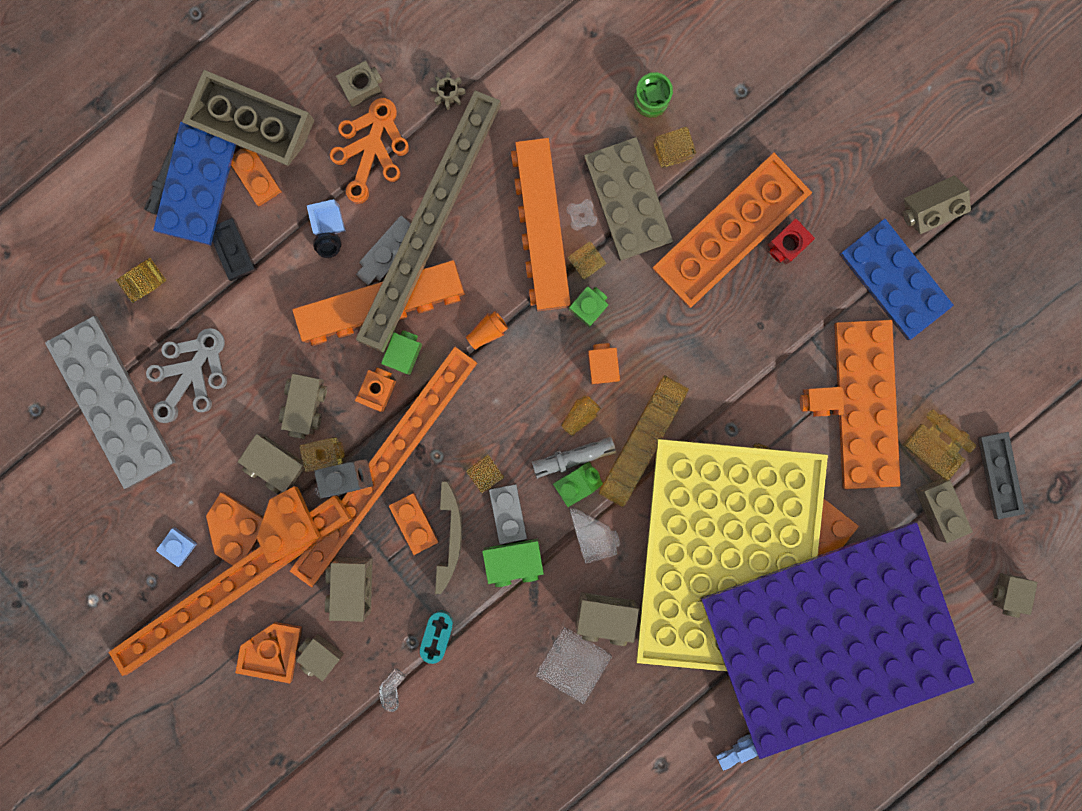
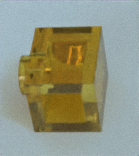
M336 437L299 445L305 473L342 464L341 458H345L343 444L341 441L337 442Z

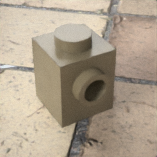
M1000 573L998 584L994 586L992 593L994 606L1003 609L1002 614L1020 618V613L1031 615L1038 582Z
M317 634L313 640L307 637L297 651L301 655L296 661L301 664L299 667L305 674L309 676L315 675L323 682L344 654Z

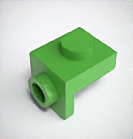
M586 462L578 469L557 480L553 485L567 507L595 492L603 485V482L600 479L599 472L592 467L590 462Z

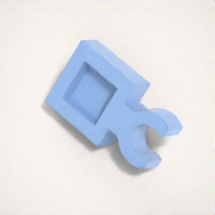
M750 734L741 737L737 741L738 744L733 746V749L716 755L723 771L740 761L744 763L758 756Z

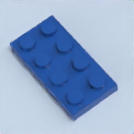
M180 122L153 229L154 232L211 246L236 147L235 144Z
M886 219L881 220L839 254L907 340L914 338L954 306Z

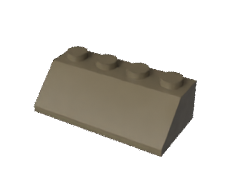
M203 70L182 122L289 166L304 147L315 120L304 110Z

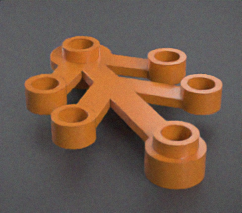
M387 98L374 100L369 107V113L353 121L344 120L338 127L342 137L351 139L355 136L356 131L372 125L369 135L344 148L335 147L330 152V159L333 163L343 165L349 158L364 151L355 180L351 181L346 187L347 197L355 204H362L369 198V188L366 186V182L375 154L383 167V175L387 181L396 182L401 176L399 168L393 164L381 141L384 128L392 140V150L396 155L403 156L409 151L408 142L401 137L394 123L397 116L396 107ZM381 107L387 108V114L384 116H379L377 113ZM346 125L352 126V131L349 134L343 133V128ZM397 143H405V149L397 151L395 149ZM343 152L344 157L342 160L337 161L334 159L335 153ZM392 168L396 169V176L389 178L387 171ZM356 186L362 189L361 194L358 196L352 194V189Z

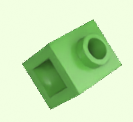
M587 286L569 307V311L590 328L608 307L609 304L605 302L608 297L597 287H594L592 290Z
M402 330L401 335L393 333L381 364L410 375L422 347V344L417 342L418 336Z

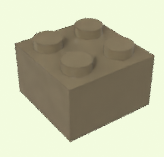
M340 556L331 563V567H327L326 584H330V595H326L325 612L329 613V621L364 622L369 616L372 599L373 557Z
M580 592L575 624L577 635H582L581 639L593 642H597L599 638L610 639L609 643L619 646H626L627 642L634 643L639 612L635 600Z

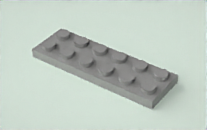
M93 316L45 342L124 489H128L176 463L98 317Z

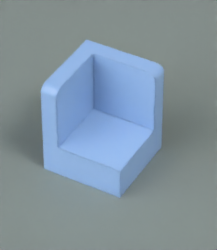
M334 199L307 205L313 234L318 236L325 232L336 234L345 231L340 205Z

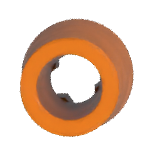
M496 311L492 314L487 313L472 332L466 336V339L476 350L480 346L504 336L508 326Z

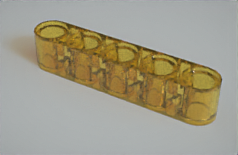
M666 375L662 377L601 486L599 495L624 507L656 451L657 439L663 438L689 388Z

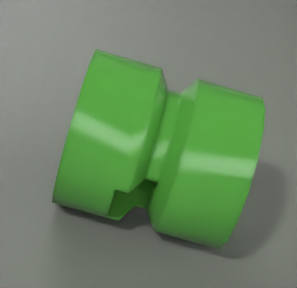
M658 72L648 73L639 80L634 94V106L641 115L652 118L660 116L665 112L673 95V86L670 80Z

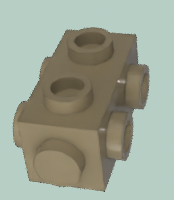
M954 175L904 198L905 211H903V217L908 226H913L919 234L925 233L970 212V191Z
M292 374L291 379H287L284 394L288 395L286 406L281 407L279 422L282 423V430L289 431L288 436L305 439L306 434H314V430L319 429L322 414L318 413L320 402L324 403L327 394V386H323V379Z

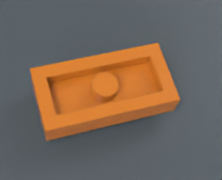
M245 148L234 153L231 166L257 206L263 205L282 192L257 153Z
M415 493L389 505L413 555L439 543Z

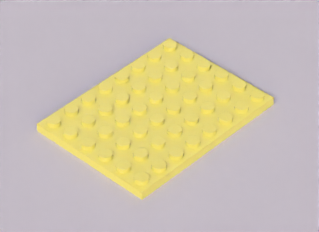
M657 439L636 657L637 663L727 671L701 598L818 556L827 454Z

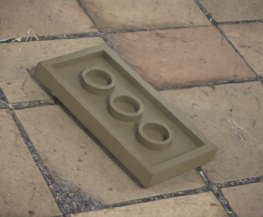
M637 137L584 155L585 163L620 261L673 243Z

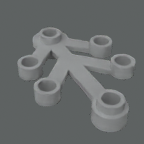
M208 328L201 331L196 340L182 343L166 342L162 346V354L170 359L177 358L180 353L197 351L191 361L163 367L152 365L147 369L146 376L153 382H160L165 377L182 374L166 400L160 401L155 405L153 415L157 421L170 423L177 418L178 408L176 405L191 382H193L196 397L193 401L194 409L198 412H207L211 409L212 401L207 395L202 365L208 358L212 373L208 378V383L212 388L222 389L226 386L227 377L223 374L219 356L225 345V339L221 332ZM208 337L214 339L212 347L206 346L205 342ZM170 345L175 347L173 355H169L167 352ZM155 368L160 371V376L157 379L152 376V371ZM217 375L222 378V383L219 386L214 384V378ZM200 399L206 400V408L201 409L198 406ZM162 407H166L168 409V415L166 417H162L160 415V409Z

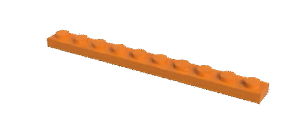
M457 347L453 348L369 462L374 486L347 492L341 500L352 520L305 551L291 568V573L310 587L317 583L478 364L476 361Z
M336 495L332 496L310 512L321 538L274 563L267 562L260 546L108 653L121 675H128L352 520L339 497Z

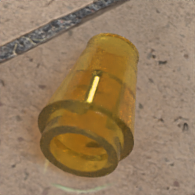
M584 394L581 398L578 397L561 426L566 432L574 436L576 432L599 416L597 413L601 408L593 399Z

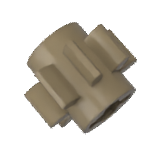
M449 72L442 79L436 76L437 87L430 88L432 94H438L434 100L435 104L439 105L442 102L446 105L447 110L454 103L460 106L459 95L466 94L465 89L458 88L462 82L461 78L458 77L454 80L450 77ZM450 86L452 88L450 96H445L444 91H446V87Z

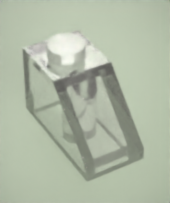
M575 506L569 508L585 564L618 555L616 547L621 545L616 530L611 531L609 525Z

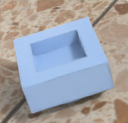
M174 527L156 551L177 567H180L197 543Z

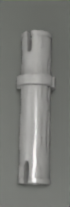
M610 436L569 451H556L555 455L532 461V465L538 479L558 471L563 473L567 471L566 469L615 454L616 450Z

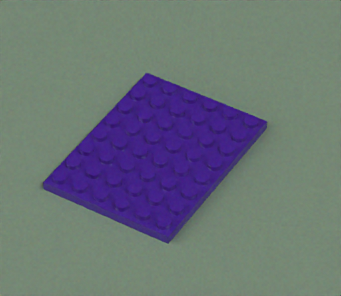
M917 522L905 524L701 598L759 759L974 683Z

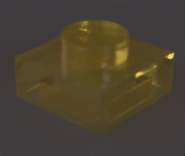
M591 241L568 256V260L583 281L607 264Z
M489 454L466 470L481 493L504 478V475Z

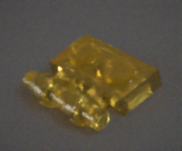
M932 409L926 416L933 423L931 429L927 428L924 424H920L903 446L942 479L950 480L966 461L958 453L959 450L963 448L970 453L975 449L976 444L969 439L970 436L965 431H959L955 428L947 416L944 414L940 415ZM942 432L952 439L950 445L938 437Z

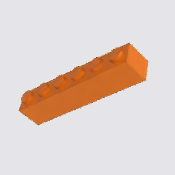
M549 138L515 142L516 150L511 151L513 168L518 167L520 178L515 179L516 195H522L523 206H518L520 223L526 222L527 233L522 234L524 251L529 250L531 261H526L525 264L527 278H533L534 289H529L531 306L536 305L537 312L569 308L571 304Z
M454 260L422 270L399 320L407 318L406 313L417 310L418 314L433 310V304L444 301V305H450L461 301L460 296L465 295ZM383 282L292 309L302 342H310L311 346L327 342L326 337L337 334L338 338L354 334L353 329L363 325Z

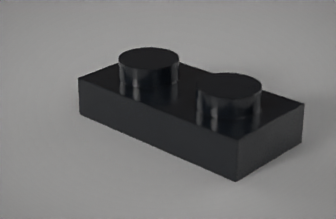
M230 218L217 224L212 242L228 280L233 281L256 271L257 269L236 220Z

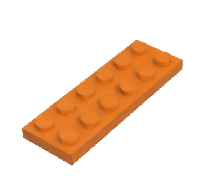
M773 153L653 266L652 270L690 309L812 192Z
M892 320L834 323L837 387H843L844 415H839L842 489L899 487L900 466Z

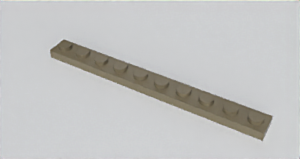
M476 90L474 91L356 337L357 342L384 353L501 106L500 100Z

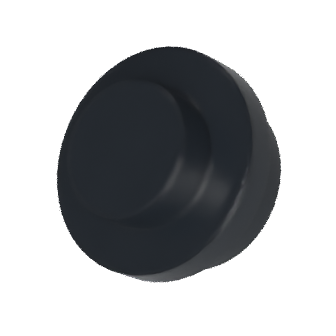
M331 232L319 234L313 241L314 250L323 258H332L340 251L341 239L337 234Z

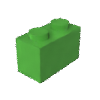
M538 538L483 548L488 584L495 583V587L511 585V580L522 578L523 582H532L539 580L538 575H544Z

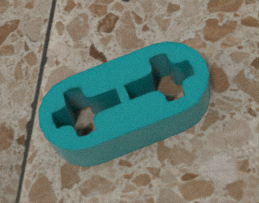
M444 610L435 611L430 616L421 643V658L429 664H435L442 660L453 628V618L450 613ZM439 617H444V622L448 624V627H443L440 635L435 634L437 625L433 623V620L436 621ZM433 639L438 640L436 649L440 651V654L435 653L434 657H430L429 651L425 647H430Z

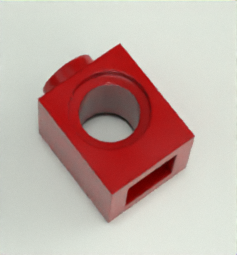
M795 218L767 244L770 248L769 254L778 263L783 262L786 265L797 257L815 238ZM784 237H790L794 240L795 248L793 251L784 248L782 243Z

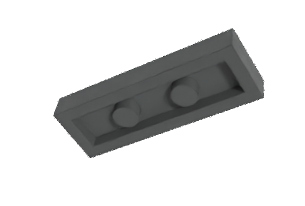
M1009 432L978 437L994 519L1025 514Z

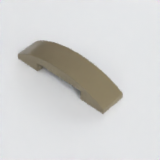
M443 480L441 483L440 510H451L448 563H438L435 594H441L448 585L457 566L462 546L463 524L461 509L455 490L449 480Z

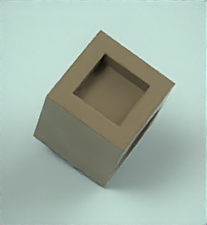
M366 61L336 75L352 107L382 93L378 84L383 81L376 67L370 69ZM359 78L369 79L366 87L361 89L355 87V83Z

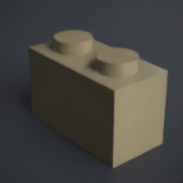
M263 433L255 435L238 460V463L244 466L242 471L253 478L259 476L267 482L265 486L277 494L292 488L308 465Z
M940 478L915 489L936 540L949 543L973 532L951 480Z

